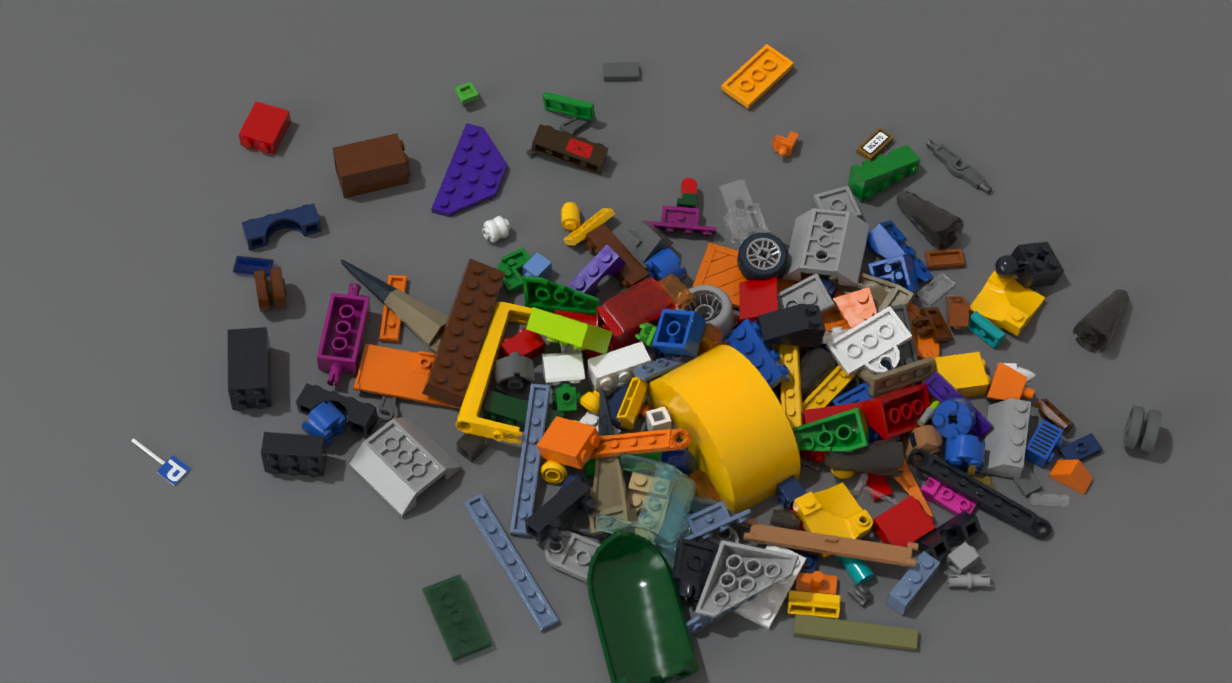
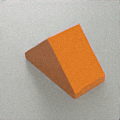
M1057 460L1048 476L1083 495L1093 480V477L1080 460Z

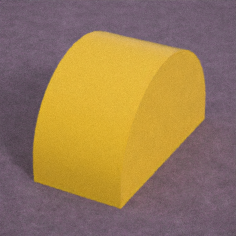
M724 344L718 345L649 384L646 401L651 404L652 409L665 406L671 419L672 430L684 428L691 435V443L683 451L720 501L724 502L726 509L737 514L774 495L777 484L787 478L794 476L797 481L799 480L801 468L800 455L788 418L774 392L760 372L743 354L733 347ZM685 435L679 436L676 441L682 443Z

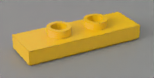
M602 208L563 239L564 243L575 246L580 241L586 240L587 233L605 223L615 215V212L611 208Z

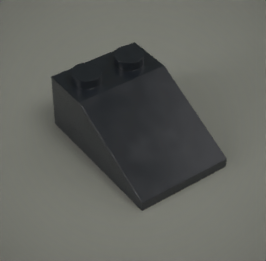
M797 304L758 315L763 343L820 348L825 333V326L819 305Z

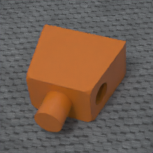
M999 362L985 399L1001 402L1011 398L1020 400V397L1032 400L1035 389L1025 386L1027 380L1025 375Z

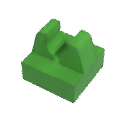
M472 82L455 87V93L462 105L479 99V94Z
M648 322L640 324L641 332L636 334L635 337L644 344L654 348L652 344L657 327Z

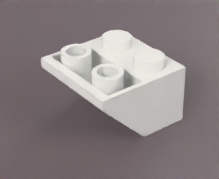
M580 351L542 354L543 375L546 383L549 382L550 385H560L561 381L580 383L581 379H585L582 353Z

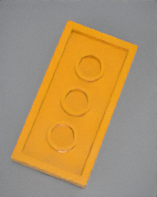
M766 44L721 85V90L749 109L793 68L794 62Z

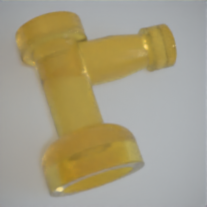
M970 465L968 472L964 471V473L990 487L992 477L985 476L983 479L976 477V466Z

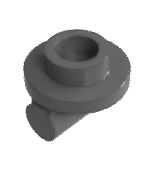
M854 584L848 591V594L862 607L867 604L871 597L870 590L863 584Z

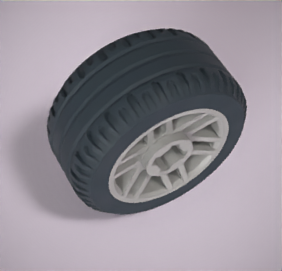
M766 232L756 233L747 237L741 244L737 258L738 267L742 275L748 280H766L775 276L778 279L785 271L788 252L785 244L775 235Z

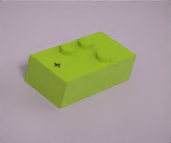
M534 307L526 327L527 330L547 336L546 340L557 343L559 340V344L569 347L572 344V348L584 351L585 348L603 354L607 353L613 333L609 330Z

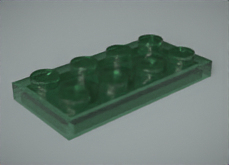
M460 574L422 589L452 661L491 647L490 639Z

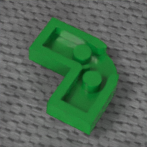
M524 248L504 256L497 269L505 272L502 285L508 294L523 288V278L519 271L523 270V266L531 259Z

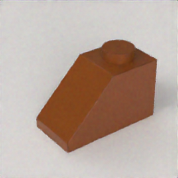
M945 296L946 321L948 325L953 329L968 327L970 304L964 296Z

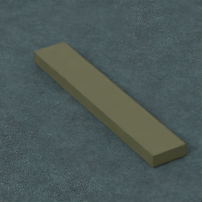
M795 615L793 636L910 651L917 650V629Z

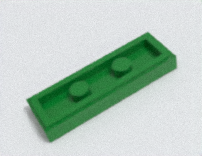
M545 92L542 95L544 109L591 121L595 118L594 103Z

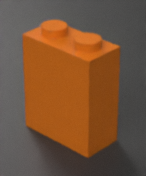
M556 416L537 444V448L543 459L582 469L585 463L588 462L594 449L599 445L601 438L594 426Z

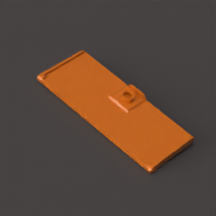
M365 344L358 375L353 385L354 390L461 409L462 405L461 402L459 407L422 394L435 357L434 353L422 351L415 353Z

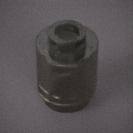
M774 509L770 525L798 530L801 519L798 518L797 513Z

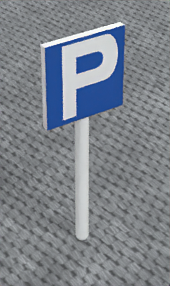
M132 439L134 444L162 464L157 473L175 486L191 470L173 455L166 462L136 439Z

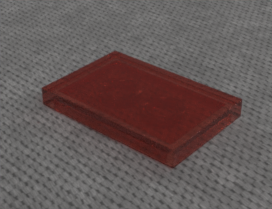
M652 276L603 302V307L624 333L660 314L662 309H669L673 306L672 301Z

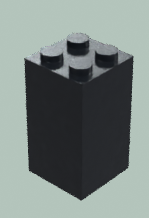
M267 327L227 330L228 393L232 410L242 411L251 408L265 409L266 407H272L271 347Z

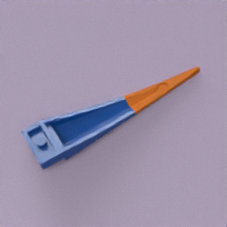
M865 382L832 400L834 406L862 402L874 397L868 394L869 386ZM868 425L869 444L867 448L910 496L913 495L915 499L920 501L923 511L933 520V514L910 471L895 437L883 439Z

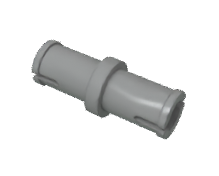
M971 572L961 575L948 574V587H967V589H971L972 586L990 587L989 574H971Z

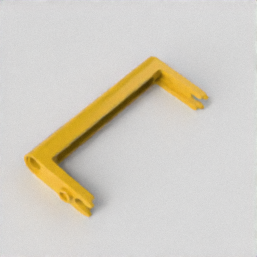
M506 302L495 303L455 424L459 431L491 438L496 441L515 444L522 442L519 439V436H522L519 427L479 418L507 325L509 322L527 325L532 308Z

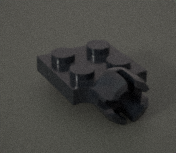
M684 538L678 539L672 579H676L679 583L678 595L681 600H685V597H687L688 602H698L700 600L718 552V547Z

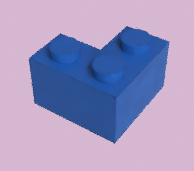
M910 253L868 264L871 276L880 279L890 278L892 283L898 284L911 292L920 290Z

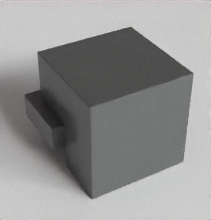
M641 220L633 231L627 229L623 235L637 247L633 254L644 263L664 247L667 249L673 244L654 225Z

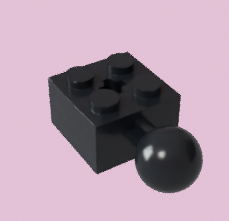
M1048 242L1018 245L1011 255L1001 256L995 263V271L999 277L1011 279L1017 275L1024 288L1054 285L1064 272Z

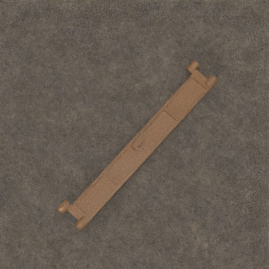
M749 517L746 524L751 525L750 533L744 532L743 540L748 542L907 567H915L916 559L911 558L912 551L918 550V543L908 542L907 547L761 525L757 524L758 518Z

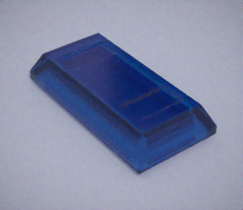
M236 256L233 273L254 275V270L264 269L267 277H270V269L273 267L274 260Z

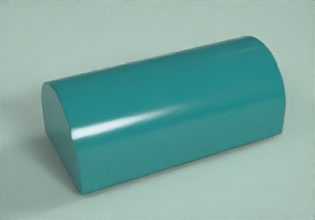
M978 311L970 315L967 328L993 349H997L1005 340L1007 334Z
M835 555L855 584H864L874 579L875 575L865 560Z

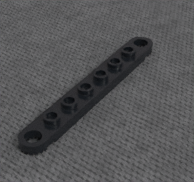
M916 448L910 452L908 456L909 464L939 483L1037 539H1045L1051 533L1052 525H1050L1047 519L1044 520V518L1037 516L1033 511L935 455L927 453L922 448ZM914 455L921 456L923 461L920 463L917 460L915 461ZM1042 525L1046 532L1040 533L1036 526Z

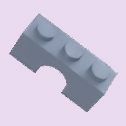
M923 551L916 560L915 567L911 566L889 593L886 605L903 616L914 603L923 586L926 587L937 574L940 562Z

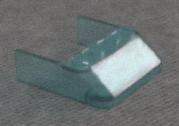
M622 452L620 455L622 469L654 478L639 518L636 521L630 522L597 513V530L612 534L616 530H624L645 537L654 545L666 548L675 546L694 499L696 483L671 464Z

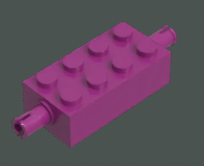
M354 283L349 284L347 295L331 293L317 354L318 369L330 371L327 384L333 386L334 382L335 387L339 386L341 373L357 374L371 307L369 297L359 296L361 286L355 283V288H353Z

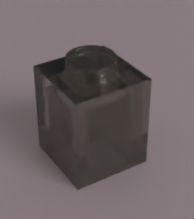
M465 433L456 442L457 452L471 463L487 448L486 437Z

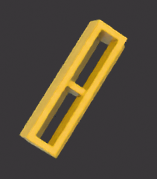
M638 377L632 378L616 417L621 422V427L630 430L634 427L648 392L649 384Z
M789 590L788 614L839 618L840 595Z

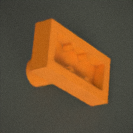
M815 571L812 574L799 573L796 579L795 591L836 595L837 576L823 575L822 572Z

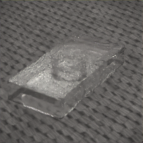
M942 272L918 291L916 298L927 307H932L955 288L956 283Z

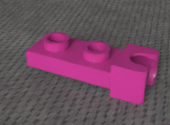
M929 476L926 480L927 486L923 485L920 489L924 499L936 503L955 516L962 511L971 514L976 506V503Z

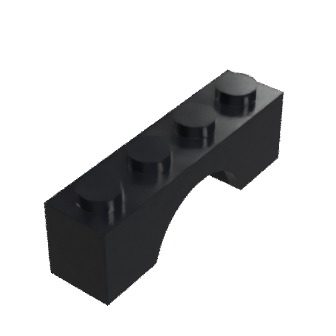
M306 383L296 400L300 413L309 415L320 403L325 402L328 404V401H330L342 413L348 416L351 431L369 436L379 418L374 405L362 403L353 397H345L335 391L330 392L318 385L313 386Z

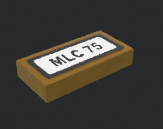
M879 127L857 148L856 152L867 160L872 161L893 141L894 137Z

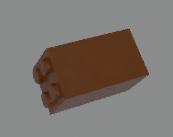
M397 133L332 148L335 170L344 198L408 184V176H410L409 158L404 153V142L399 140Z

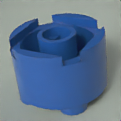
M664 247L645 262L649 269V278L652 281L656 279L661 287H665L666 291L671 290L687 278L685 267H680V259L669 248L666 249Z
M951 397L936 408L932 421L936 430L942 436L956 439V435H966L974 427L976 411L972 403L967 399ZM957 415V419L954 421L952 417Z
M328 401V404L322 402L316 406L308 415L310 417L309 421H304L302 424V430L306 434L324 436L325 445L328 447L334 436L342 435L347 429L345 426L347 417Z
M956 435V439L952 440L951 437L947 438L945 462L959 470L967 471L968 474H979V470L984 467L985 441L982 440L980 442L978 441L979 437L972 435Z

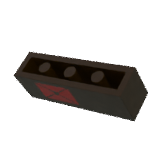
M540 124L533 139L531 151L600 174L609 148L600 143L590 142L586 138L573 136L566 131L556 130L549 125Z

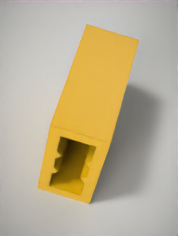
M980 352L934 358V373L938 371L964 397L986 394L988 386H990V377L985 373L986 364L985 360L981 359Z

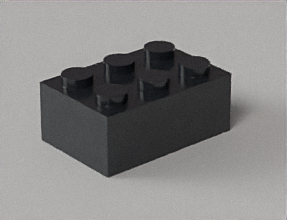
M264 432L261 457L265 472L270 474L285 473L292 476H324L327 460L324 436Z

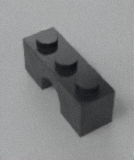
M962 511L916 542L921 554L925 551L940 561L951 553L949 547L951 544L959 541L968 543L983 534L977 516Z

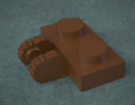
M938 307L922 308L919 312L921 317H917L912 321L914 327H921L917 330L918 336L930 334L934 343L950 342L953 336Z

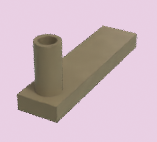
M928 357L876 375L863 367L858 371V377L869 384L868 394L875 397L930 378L935 371V359Z

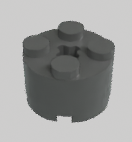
M513 352L507 357L495 360L496 388L499 392L510 395V391H517V394H524L530 391L531 383L534 384L535 382L532 359L521 356L518 352Z

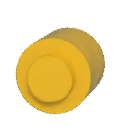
M573 202L565 203L561 209V225L567 230H575L580 226V210L577 204Z

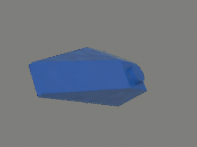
M891 220L879 223L868 234L866 244L872 251L875 250V252L887 259L910 253L916 277L925 282L934 278L923 261L915 258L916 251L904 242L906 237Z

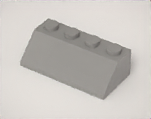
M1011 398L989 405L987 420L993 426L985 433L984 467L980 469V473L1012 479L1013 477L1020 478L1024 465L1031 402Z

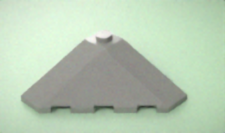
M722 540L695 613L713 618L718 617L729 608L736 607L747 601L749 597L762 593L784 578L791 577L799 557L797 555Z

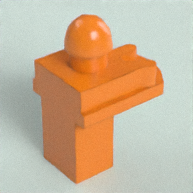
M790 131L787 138L776 135L772 140L774 152H778L781 157L791 156L797 144L799 134Z

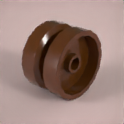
M281 266L270 269L271 280H267L264 269L254 270L260 312L271 309L270 298H274V304L277 309L287 308L285 297L287 292L285 279L282 278Z

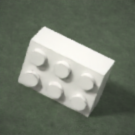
M643 342L588 359L587 380L592 391L596 390L600 393L602 387L605 390L606 396H608L617 389H621L624 384L629 387L632 378L637 377L633 374V370L651 363Z

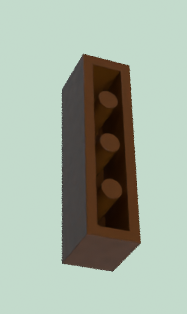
M605 224L586 234L585 246L589 252H593L596 256L608 245L626 263L612 276L619 281L622 289L627 288L628 291L640 287L642 283L649 282L648 271Z

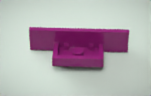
M663 206L661 222L644 221L654 225L656 228L664 229V232L674 233L675 230H683L684 234H694V231L701 232V235L712 236V233L717 231V227L698 225L700 211L698 208Z

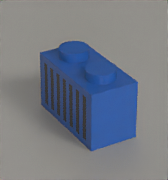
M1042 419L1026 446L1024 459L1042 469L1046 463L1050 464L1055 456L1054 449H1059L1064 440L1061 438L1064 430Z

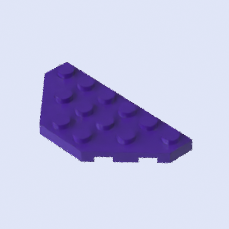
M466 123L431 208L432 213L451 217L456 215L457 211L470 209L479 205V202L483 200H491L497 196L507 170V164L483 127Z

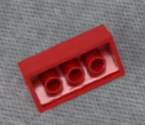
M927 384L906 386L862 401L861 404L867 424L883 439H889L920 427L917 421L921 418L923 412L930 407ZM933 417L925 425L932 423Z

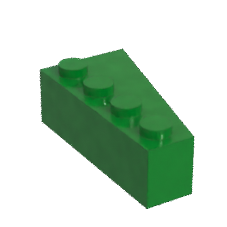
M908 145L890 151L887 156L883 154L877 156L872 162L869 159L863 161L862 166L858 167L857 164L851 166L848 186L861 203L866 199H871L878 192L887 190L894 183H900L905 177L914 175L919 170L921 159Z

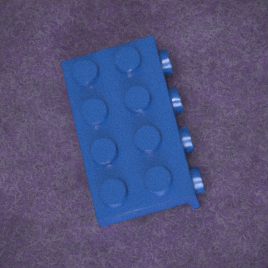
M744 320L716 345H728L743 354L756 367L771 389L783 380H791L788 374L790 371L785 364L781 363L779 353L771 347V344L763 343L757 321Z

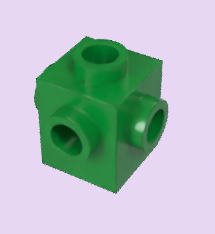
M560 384L559 388L555 389V393H552V403L556 404L557 411L560 412L577 411V403H580V393L576 391L575 387H571V384ZM563 395H568L569 400L565 401Z

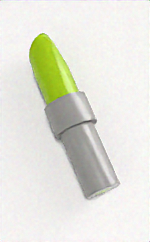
M934 401L923 412V415L917 421L920 427L924 426L934 416V412L940 405V402Z

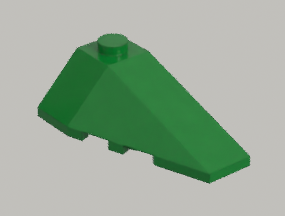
M523 276L526 307L596 315L597 307L600 306L599 298L541 277Z
M859 408L792 428L799 451L851 452L867 447L869 444V428L866 416Z

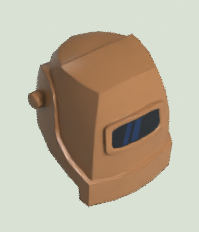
M932 425L917 427L898 438V446L907 463L908 456L913 449L922 448V450L936 457L942 451L943 438ZM914 455L915 461H923V458L921 456Z

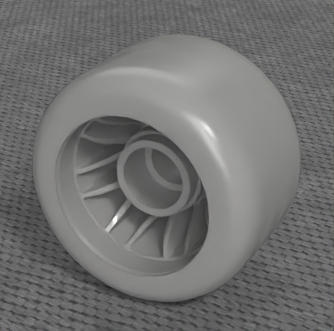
M698 285L686 290L679 297L675 310L695 311L706 319L699 347L708 348L716 346L733 331L734 314L732 302L722 289L712 285Z

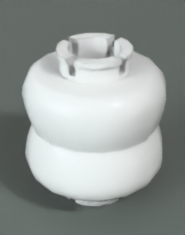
M497 216L492 220L484 222L482 233L485 232L483 234L485 239L497 242L502 238L508 237L511 227L507 219Z

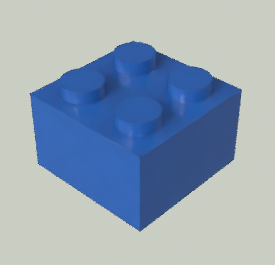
M662 309L652 345L664 354L697 356L706 319L695 311Z

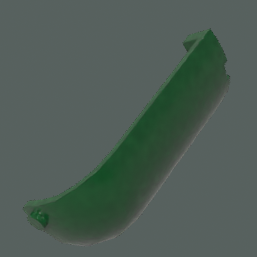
M624 530L614 531L596 549L589 564L587 576L588 595L611 683H664L674 678L680 681L689 677L700 669L674 579H672V572L667 560L659 549L645 537Z

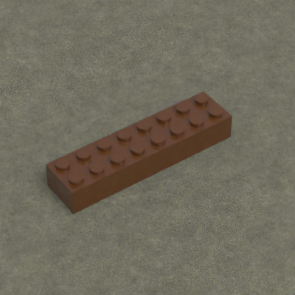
M473 259L469 260L464 269L422 394L459 407L465 396L505 272Z

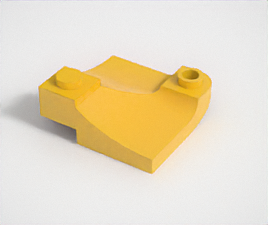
M993 271L984 288L970 305L969 314L971 315L978 311L999 329L1003 328L1018 336L1043 304L1045 297L1030 288H1024L1014 277L1003 279L997 275L996 271Z
M843 482L823 491L809 492L795 499L793 503V509L802 520V527L806 532L860 540L872 528L873 520L866 509L863 510ZM821 553V555L823 556V558H826L827 556L831 555V554Z

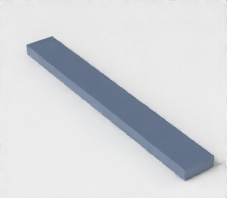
M531 383L510 535L530 537L526 533L525 520L534 513L541 454L537 444L545 434L551 385Z
M482 493L465 501V508L540 632L542 633L559 624L557 616Z

